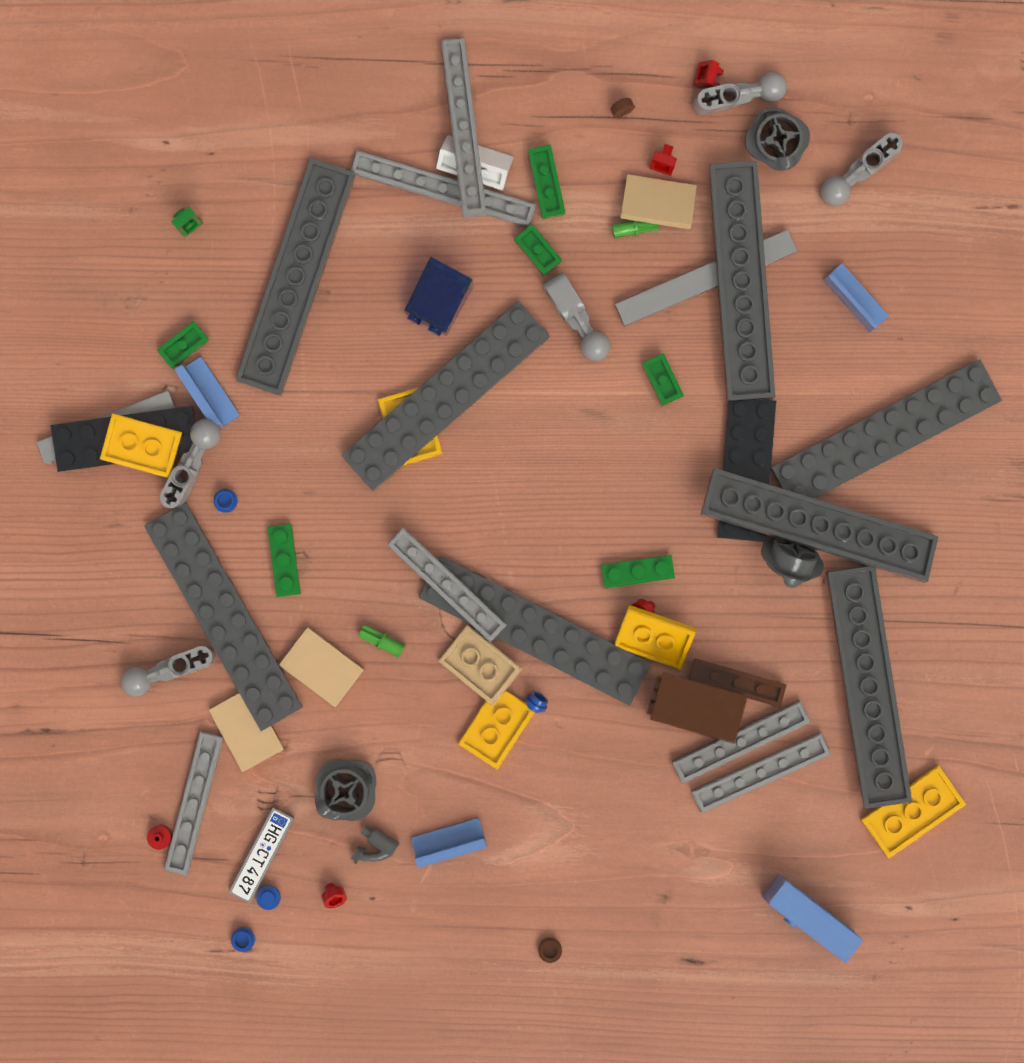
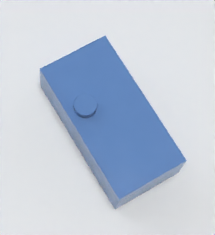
M780 874L762 896L771 907L785 917L784 921L793 928L798 926L845 963H847L863 942V939L855 931Z

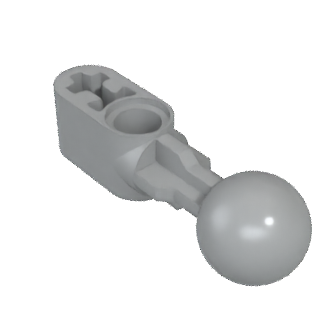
M767 72L755 84L748 85L745 82L739 84L729 83L703 89L694 98L692 106L697 114L708 115L729 110L734 106L747 104L751 99L761 97L767 102H776L785 95L787 82L780 73ZM723 92H727L732 96V102L724 99ZM701 100L711 101V103L707 106V103H702Z
M896 133L886 134L850 165V170L845 175L827 178L820 188L822 200L830 206L844 204L850 196V188L857 182H864L900 154L903 146L901 136ZM888 142L890 144L895 142V150L890 148L883 155L882 152L886 149ZM875 156L878 158L879 164L870 166L867 164L866 158Z
M562 272L544 283L542 286L562 319L568 322L572 330H576L582 338L581 352L584 357L594 362L605 359L611 349L610 340L604 333L593 330L589 324L590 317L585 311L586 308L564 273Z
M201 419L191 427L190 438L193 444L189 452L183 454L178 466L172 470L160 494V501L165 507L176 508L186 503L197 482L198 472L203 464L201 458L205 450L213 448L220 440V428L214 421ZM183 470L187 471L189 476L185 483L180 478ZM171 493H175L174 497L177 498V501H173Z
M199 646L159 661L156 667L148 670L138 666L130 667L121 676V688L129 696H142L149 690L151 683L159 680L167 682L211 666L215 661V653L210 647ZM200 651L209 655L205 659L206 663L204 661L193 662L191 658L199 657L201 655ZM179 658L184 659L187 664L183 672H179L175 668V662Z

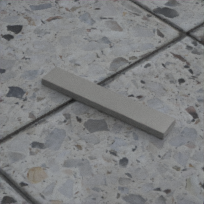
M166 391L112 413L127 415L176 408L170 391ZM112 413L99 418L111 417ZM52 436L36 442L44 463L47 465L55 462Z
M404 527L387 543L400 558L489 642L507 626Z
M797 701L739 729L735 744L715 740L672 761L683 784L810 723V720L801 701Z
M200 731L164 870L186 876L189 873L224 740L223 736Z
M817 733L700 786L691 792L700 812L703 813L831 755L822 733Z

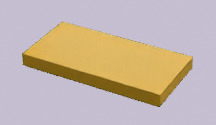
M939 765L934 766L910 783L912 802L876 807L860 818L888 859L966 805Z

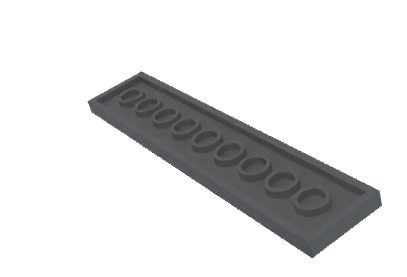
M310 158L236 378L237 382L282 396L356 176L355 172Z
M757 161L710 164L709 172L727 401L774 398L775 384Z
M518 301L341 456L372 491L376 490L409 459L431 442L433 438L439 435L550 338L549 334Z
M981 359L775 465L771 470L782 489L816 498L1001 402L1002 399Z
M716 468L712 470L700 514L924 583L929 580L938 536Z
M184 503L145 525V529L259 729L263 731L303 708L188 504Z
M440 556L439 561L507 625L496 638L629 706L631 705L651 663ZM426 583L419 597L420 599L469 623L438 592Z
M868 566L827 572L863 808L868 809L912 802L876 569Z

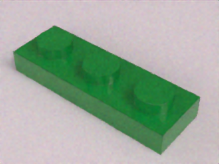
M551 145L528 149L542 220L565 215L566 212Z
M292 524L267 527L276 596L284 597L301 594Z
M672 555L601 565L605 589L675 578Z

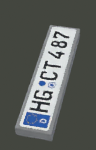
M275 807L272 808L229 893L251 903L294 820L293 816Z

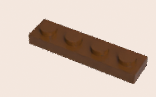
M694 658L688 679L748 696L749 699L781 707L787 686L783 683Z

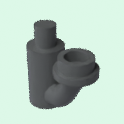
M365 826L361 834L369 838L367 842L379 849V851L364 853L365 848L358 846L351 859L354 860L355 864L358 860L371 862L385 860L393 855L399 842L377 828L372 830Z

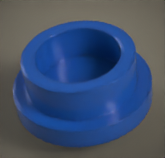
M229 489L218 491L214 497V505L220 512H231L238 504L236 494Z
M536 691L526 696L525 701L531 711L535 713L546 711L548 700L545 696Z
M264 886L258 891L256 899L261 908L272 910L278 906L281 896L278 889L274 886Z
M245 927L238 928L231 936L232 946L240 952L250 950L255 943L254 933Z

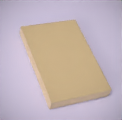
M627 174L621 219L691 229L697 185Z
M468 624L438 660L439 663L492 706L496 704L523 670Z
M309 627L306 628L279 664V666L335 708L364 671L362 667Z
M239 693L209 709L242 772L285 749L273 726L263 731L259 729Z

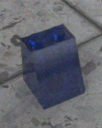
M430 257L404 310L405 314L408 315L407 319L417 325L423 323L429 326L427 330L439 337L441 333L447 336L474 288L473 279Z

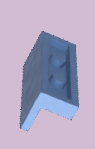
M843 264L839 265L823 280L869 333L889 316Z
M203 358L196 359L186 367L181 365L174 369L206 419L214 421L221 429L239 417V412Z
M479 818L411 838L416 855L417 868L487 848Z

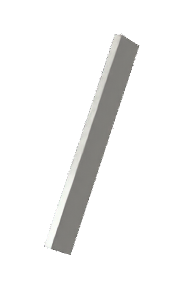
M465 39L441 40L462 217L486 216Z
M359 150L356 151L351 171L355 172L356 176L461 207L458 180ZM484 189L487 216L527 228L531 225L536 204Z
M788 230L763 240L765 266L797 252ZM714 261L615 304L624 327L718 287L717 263Z

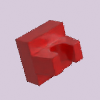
M714 60L699 62L693 85L699 88L720 86V83L715 81L716 76L723 75L724 70L719 67L720 63Z
M665 144L662 153L655 151L649 169L671 176L677 158L671 156L673 146Z

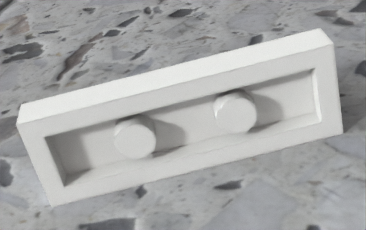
M447 136L440 149L436 169L457 175L453 137ZM478 145L483 184L503 190L514 157Z

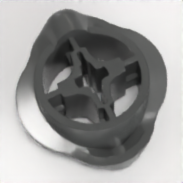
M771 107L761 111L756 116L753 125L746 134L745 145L747 151L754 159L767 164L774 170L785 171L793 168L800 161L803 152L808 147L810 132L806 124L799 118L788 114L783 109ZM777 121L786 123L792 131L783 130ZM770 122L769 136L760 140L763 126ZM773 137H781L782 141H774ZM795 138L794 148L786 156V143ZM763 147H771L775 155H778V158L769 155Z
M776 537L765 541L762 545L761 555L767 566L782 576L784 583L789 588H795L801 583L817 578L822 574L824 564L815 549Z
M339 759L326 763L320 769L316 778L315 805L318 814L330 820L357 821L366 817L375 804L376 774L374 768L370 764L358 760L348 761ZM349 773L355 777L348 780L337 774ZM329 779L333 782L332 785L335 788V795L332 798L328 793ZM360 782L364 789L362 802L356 792V786ZM351 784H353L349 792H346L345 794L343 793L341 796H339L343 788L349 787ZM346 801L350 805L353 804L354 807H342L337 803Z

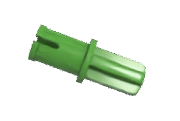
M634 220L612 223L614 239L629 235L637 237L640 233L659 230V224Z
M363 625L358 634L361 639L377 646L378 650L381 648L397 656V658L400 657L406 645L387 636L386 632L383 634L367 625Z

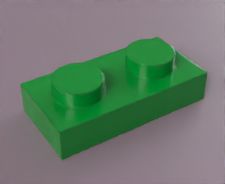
M190 207L177 211L173 216L174 219L171 221L184 238L203 224Z
M533 224L514 238L516 244L543 276L562 262V259Z
M193 321L157 351L171 369H175L210 340L196 322Z
M664 353L642 363L643 369L661 406H665L684 396Z

